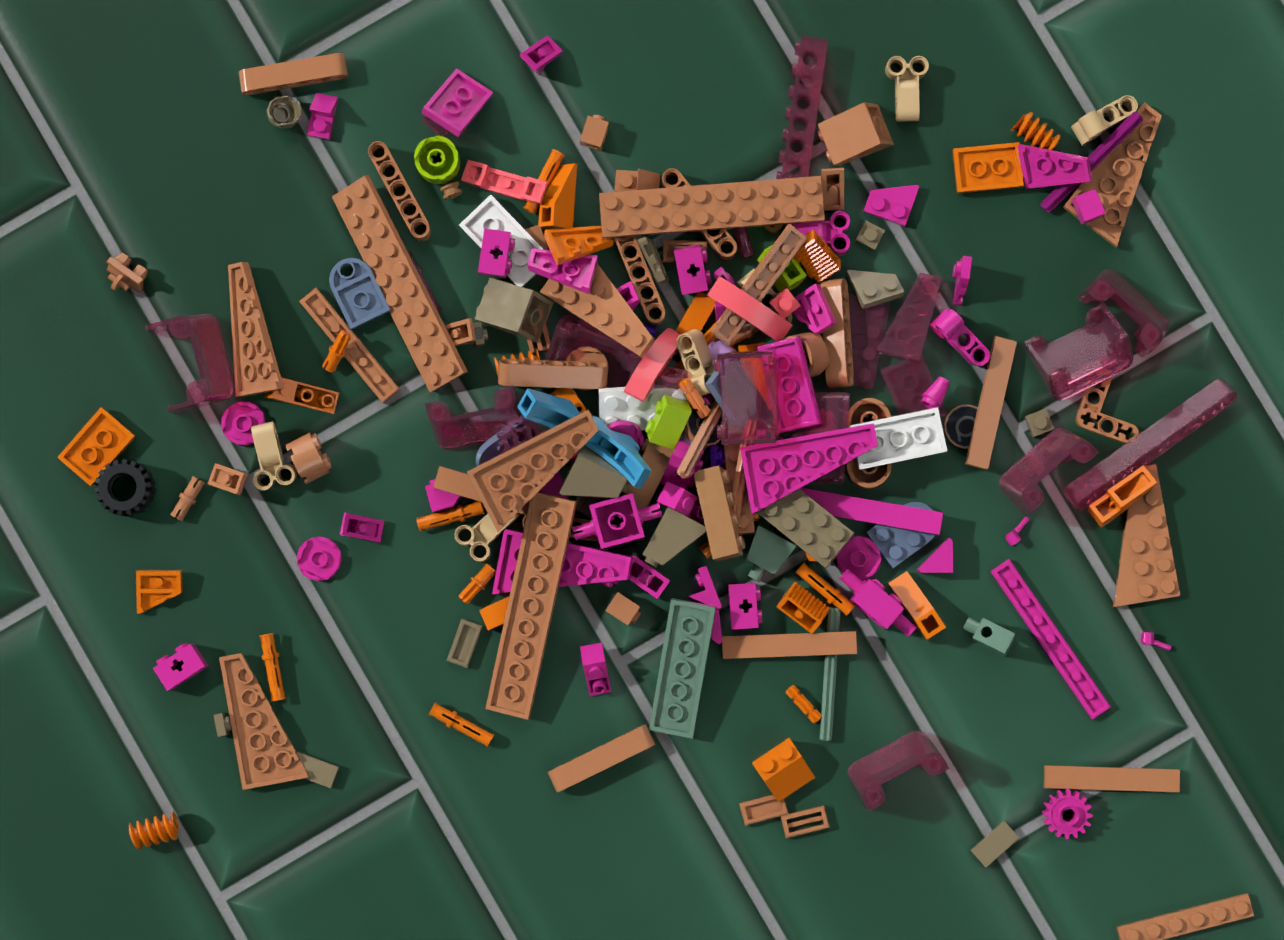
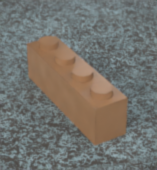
M648 439L645 440L641 451L644 452L642 458L652 471L641 489L633 487L630 483L624 495L633 493L636 507H639V509L649 506L674 452L672 449L649 442ZM614 516V518L624 522L623 519H619L618 516Z
M718 465L693 472L713 560L718 562L742 556V549H745V543L742 535L739 536L737 527H740L738 515L734 514L732 505H735L733 493L729 492L727 484L730 483L728 471Z

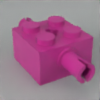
M632 493L589 505L593 518L591 522L575 527L572 526L573 533L583 531L574 534L576 541L595 535V537H598L601 550L645 538L641 524L647 520L661 518L662 513L661 511L652 513V511L660 509L659 503L639 509V507H636ZM614 516L624 520V522L620 523L621 527L616 528L615 525H611V522L614 521Z
M847 569L841 575L839 580L843 581L854 591V595L849 601L855 604L859 610L882 629H888L893 624L907 637L916 629L917 626L902 615L904 609L901 606L902 601L893 593L888 595L884 592L885 586L878 580L873 579L871 581L868 579L862 581L850 569Z

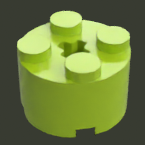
M434 136L426 138L418 144L414 153L415 165L419 174L430 183L446 184L457 175L460 169L459 153L453 142L446 137ZM441 156L442 161L435 164L433 159H438Z

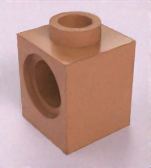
M600 115L587 116L580 138V145L602 151L609 129V122L606 121L605 117Z
M617 592L605 610L626 625H629L630 622L635 624L641 615V612L638 611L640 606Z

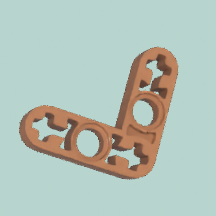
M1099 367L1092 371L1076 414V424L1081 429L1127 445L1132 444L1139 437V431L1135 425L1100 413L1112 375L1109 369ZM1101 372L1107 378L1099 386V388H1104L1103 391L1098 388H1091V385H1097L1098 378L1095 375ZM1090 392H1096L1099 395L1100 399L1097 404H1091L1088 401V394ZM1088 413L1089 418L1092 420H1097V416L1100 417L1096 429L1093 428L1095 423L1088 422L1086 425L1083 424L1084 420L1081 419V416ZM1105 420L1113 424V430L1110 433L1104 432L1101 428V424ZM1118 424H1120V430L1127 431L1130 428L1131 434L1134 436L1126 440L1125 434L1117 433V437L1114 434L1118 430Z

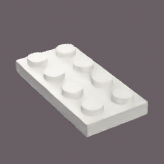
M492 195L485 199L459 224L480 248L482 247L484 228L511 232L512 238H515L514 252L510 251L509 260H512V269L510 274L507 273V276L517 286L523 287L536 275V273L528 271L529 257L532 248H543ZM497 249L495 253L492 252L495 259H498L499 255H503L500 249Z
M679 383L655 385L644 402L624 393L625 387L599 389V418L603 420L606 426L615 421L626 420L635 423L641 430H646L648 421L652 420L655 415V406L659 400H662L664 394L686 402L689 401L685 396L686 392H683L679 387Z
M938 407L849 426L850 428L872 423L875 426L878 446L856 458L859 470L947 452Z

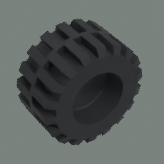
M123 459L122 461L115 460L113 464L108 463L105 465V470H100L98 474L101 476L99 479L96 478L95 483H98V486L95 487V493H98L96 497L98 502H101V506L109 510L108 512L120 516L138 515L142 513L143 509L146 510L149 507V502H153L152 494L156 492V489L153 488L155 480L151 478L152 474L145 469V466ZM124 475L132 476L137 486L134 496L128 501L119 500L114 492L115 483Z

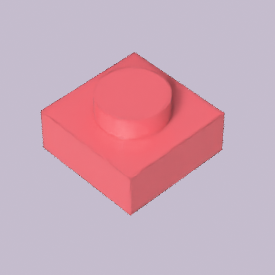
M787 288L783 289L769 301V304L778 315L784 319L801 306Z

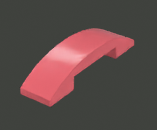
M471 160L467 161L461 179L465 183L497 194L537 204L542 203L548 182L528 176L527 178Z
M720 276L707 294V296L728 308L777 342L782 341L792 327V324Z
M669 327L662 332L636 367L624 389V393L641 402L645 401L655 387V381L673 355L678 354L679 350L676 342L681 333Z

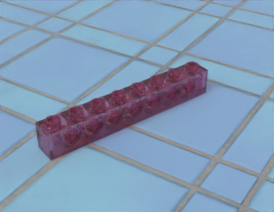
M802 36L801 42H796L794 55H798V63H793L791 77H795V83L790 85L788 98L792 99L791 107L787 106L785 120H789L788 128L783 129L782 141L786 142L785 150H780L779 163H783L782 171H777L776 179L808 177L828 39ZM811 57L814 59L815 64L807 66L803 59ZM807 78L812 82V85L810 87H803L800 84V80ZM805 100L808 102L809 107L801 109L797 106V102ZM801 121L805 124L806 128L798 131L794 128L793 124ZM799 143L802 146V151H792L790 148L791 144ZM791 164L797 165L799 172L791 174L788 172L787 167Z

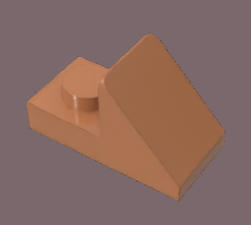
M844 168L821 169L824 211L844 210Z
M638 169V171L616 170L614 192L658 189L660 174L643 169Z
M472 318L445 325L455 346L475 344L476 338Z
M215 463L208 484L241 496L248 474Z

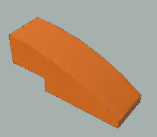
M1143 465L1107 490L1105 495L1090 504L1088 512L1102 528L1143 497L1157 484V481Z

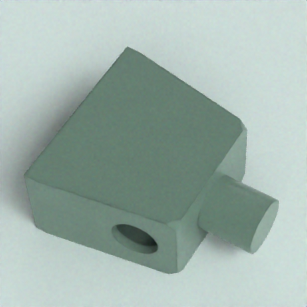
M758 526L746 558L748 562L754 564L748 577L760 582L765 571L774 575L795 549L796 545Z
M968 617L963 627L964 630L974 634V641L1005 657L1016 638L1015 633L982 618L981 622H978ZM986 629L992 632V635L988 638L982 635Z

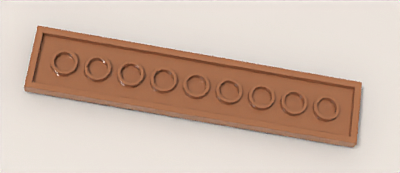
M365 175L332 196V199L364 262L372 270L376 282L391 309L389 312L429 392H434L468 371L370 176Z
M821 176L599 193L602 238L822 222L825 220Z
M538 492L530 500L485 709L527 720L530 719L577 501Z

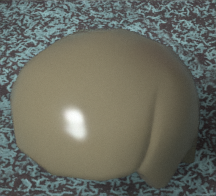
M282 96L270 101L266 112L272 125L279 129H290L299 122L302 108L299 101H294L289 96Z

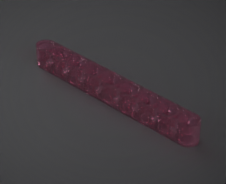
M1223 379L1214 380L1070 483L1064 489L1063 495L1077 511L1085 510L1090 504L1105 495L1111 487L1143 465L1146 466L1229 407L1236 400L1237 393Z

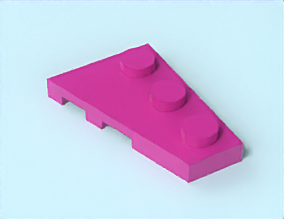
M1022 144L1018 146L1026 189L1090 182L1092 180L1088 157Z
M532 248L528 261V271L589 294L598 263V256L586 255L557 265L550 250Z

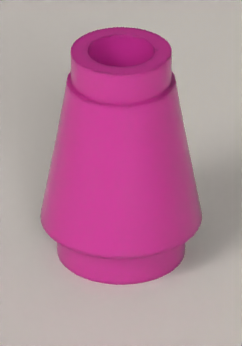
M938 377L922 394L921 404L928 409L940 408L950 382L943 377Z

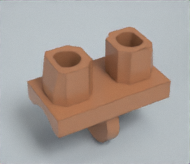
M120 253L115 259L110 257L107 260V271L111 273L108 279L113 282L111 289L117 291L121 287L127 291L130 286L138 293L143 289V281L147 276V269L137 265L133 271L129 270L127 267L131 263V259L124 253Z

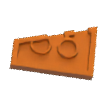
M602 226L545 230L544 233L546 243L557 265L612 247L614 244V238H602Z

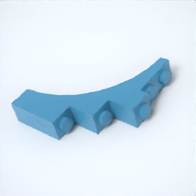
M528 388L517 406L525 419L550 428L581 413L571 400ZM592 416L599 431L585 446L612 464L627 478L633 487L641 489L652 470L638 453L640 449L638 444L630 435L609 430L601 418Z

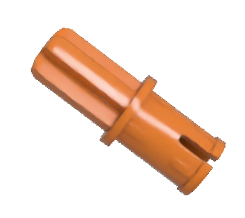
M341 330L334 344L329 347L328 356L322 365L326 371L335 372L341 358L346 355L345 349L351 339L349 332Z
M486 563L474 578H470L472 581L459 594V598L468 604L481 589H485L484 586L496 575V571Z

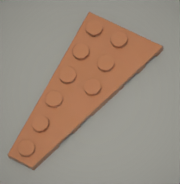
M1145 102L1137 111L1143 118V122L1091 172L1092 180L1090 182H1082L1063 206L1065 210L1078 219L1071 200L1075 196L1095 189L1106 214L1101 218L1085 223V225L1115 248L1118 245L1152 141L1162 117L1161 114Z
M598 264L589 294L548 279L540 290L544 296L642 359L655 342L653 336Z
M249 262L228 265L236 397L284 389Z
M589 410L467 471L497 532L599 431Z
M1156 464L1147 465L1145 468L1157 481V484L1126 511V523L1123 532L1113 607L1180 596ZM1135 467V468H1133V469H1132V473H1133L1134 471H1136L1137 469H1139L1140 467Z
M243 653L219 657L242 789L308 778L309 775Z

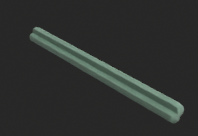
M830 608L827 618V632H839L840 609ZM825 655L820 740L822 741L832 740L837 655Z

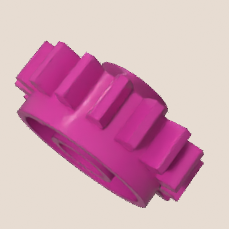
M1066 789L1065 793L1057 790L1056 796L1049 795L1051 799L1049 803L1044 802L1047 808L1042 811V814L1047 818L1043 822L1044 824H1050L1048 830L1050 832L1055 831V836L1058 838L1062 833L1065 839H1069L1070 834L1078 838L1077 832L1085 833L1084 825H1091L1087 818L1093 817V814L1087 812V810L1092 807L1090 804H1084L1087 798L1084 796L1079 798L1080 793L1076 790L1073 794H1071L1069 789ZM1071 809V816L1068 819H1063V811Z

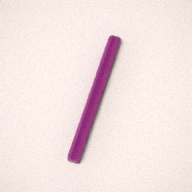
M1133 112L1088 156L1091 172L1143 122V118L1137 112ZM1080 183L1059 185L1041 202V207L1050 213Z

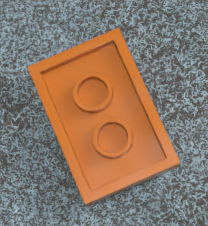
M1019 142L954 148L952 153L957 194L1023 187V172L1018 151Z
M100 407L57 458L88 485L93 487L96 478L99 479L101 476L98 474L100 470H105V465L108 463L113 464V461L120 456L136 436L103 407Z

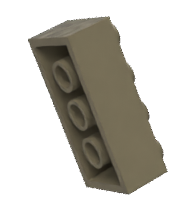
M800 489L757 512L826 569L855 535L854 532Z

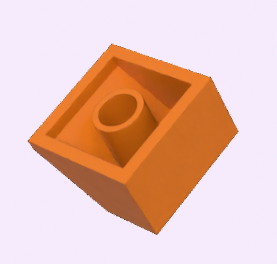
M790 738L752 762L778 803L815 779L814 774Z

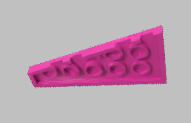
M874 423L740 447L751 513L758 512L877 447Z
M504 529L492 594L511 592L523 536L521 531ZM568 542L559 587L628 580L630 578L633 557Z

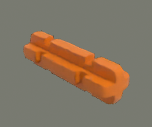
M685 378L679 383V387L683 392H686V398L692 407L697 409L696 413L699 418L703 419L711 413V410L707 404H703L705 401L696 387H692L694 384L691 379Z
M791 685L786 690V694L790 699H794L793 702L805 715H808L812 723H816L821 719V713L814 709V706L803 694L799 693L800 690L795 685Z

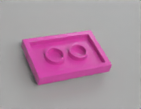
M456 68L423 107L421 113L459 137L489 101L493 92Z

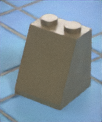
M489 278L484 288L480 305L477 307L475 320L489 327L537 343L539 337L541 339L544 323L548 320L554 302L534 290ZM540 305H541L542 312H543V318H542V321H541V322H540L541 311H540V309L537 308V306H540ZM524 323L528 324L530 334L524 330ZM537 325L538 332L535 337L533 326Z
M584 445L577 451L564 477L559 493L572 496L618 498L621 491L626 492L630 482L612 464Z
M668 507L643 553V556L646 557L645 562L657 568L658 564L664 566L706 533V527Z

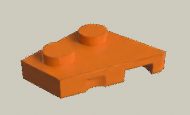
M182 570L136 571L137 614H141L183 592Z

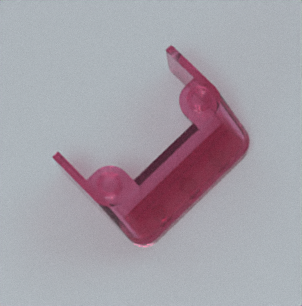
M211 314L178 316L145 325L146 330L152 334L170 330V333L178 339L190 337L201 379L191 382L187 387L188 401L167 407L168 412L179 414L234 397L236 393L235 381L219 321Z

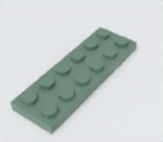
M675 598L671 599L649 730L693 739L716 606Z

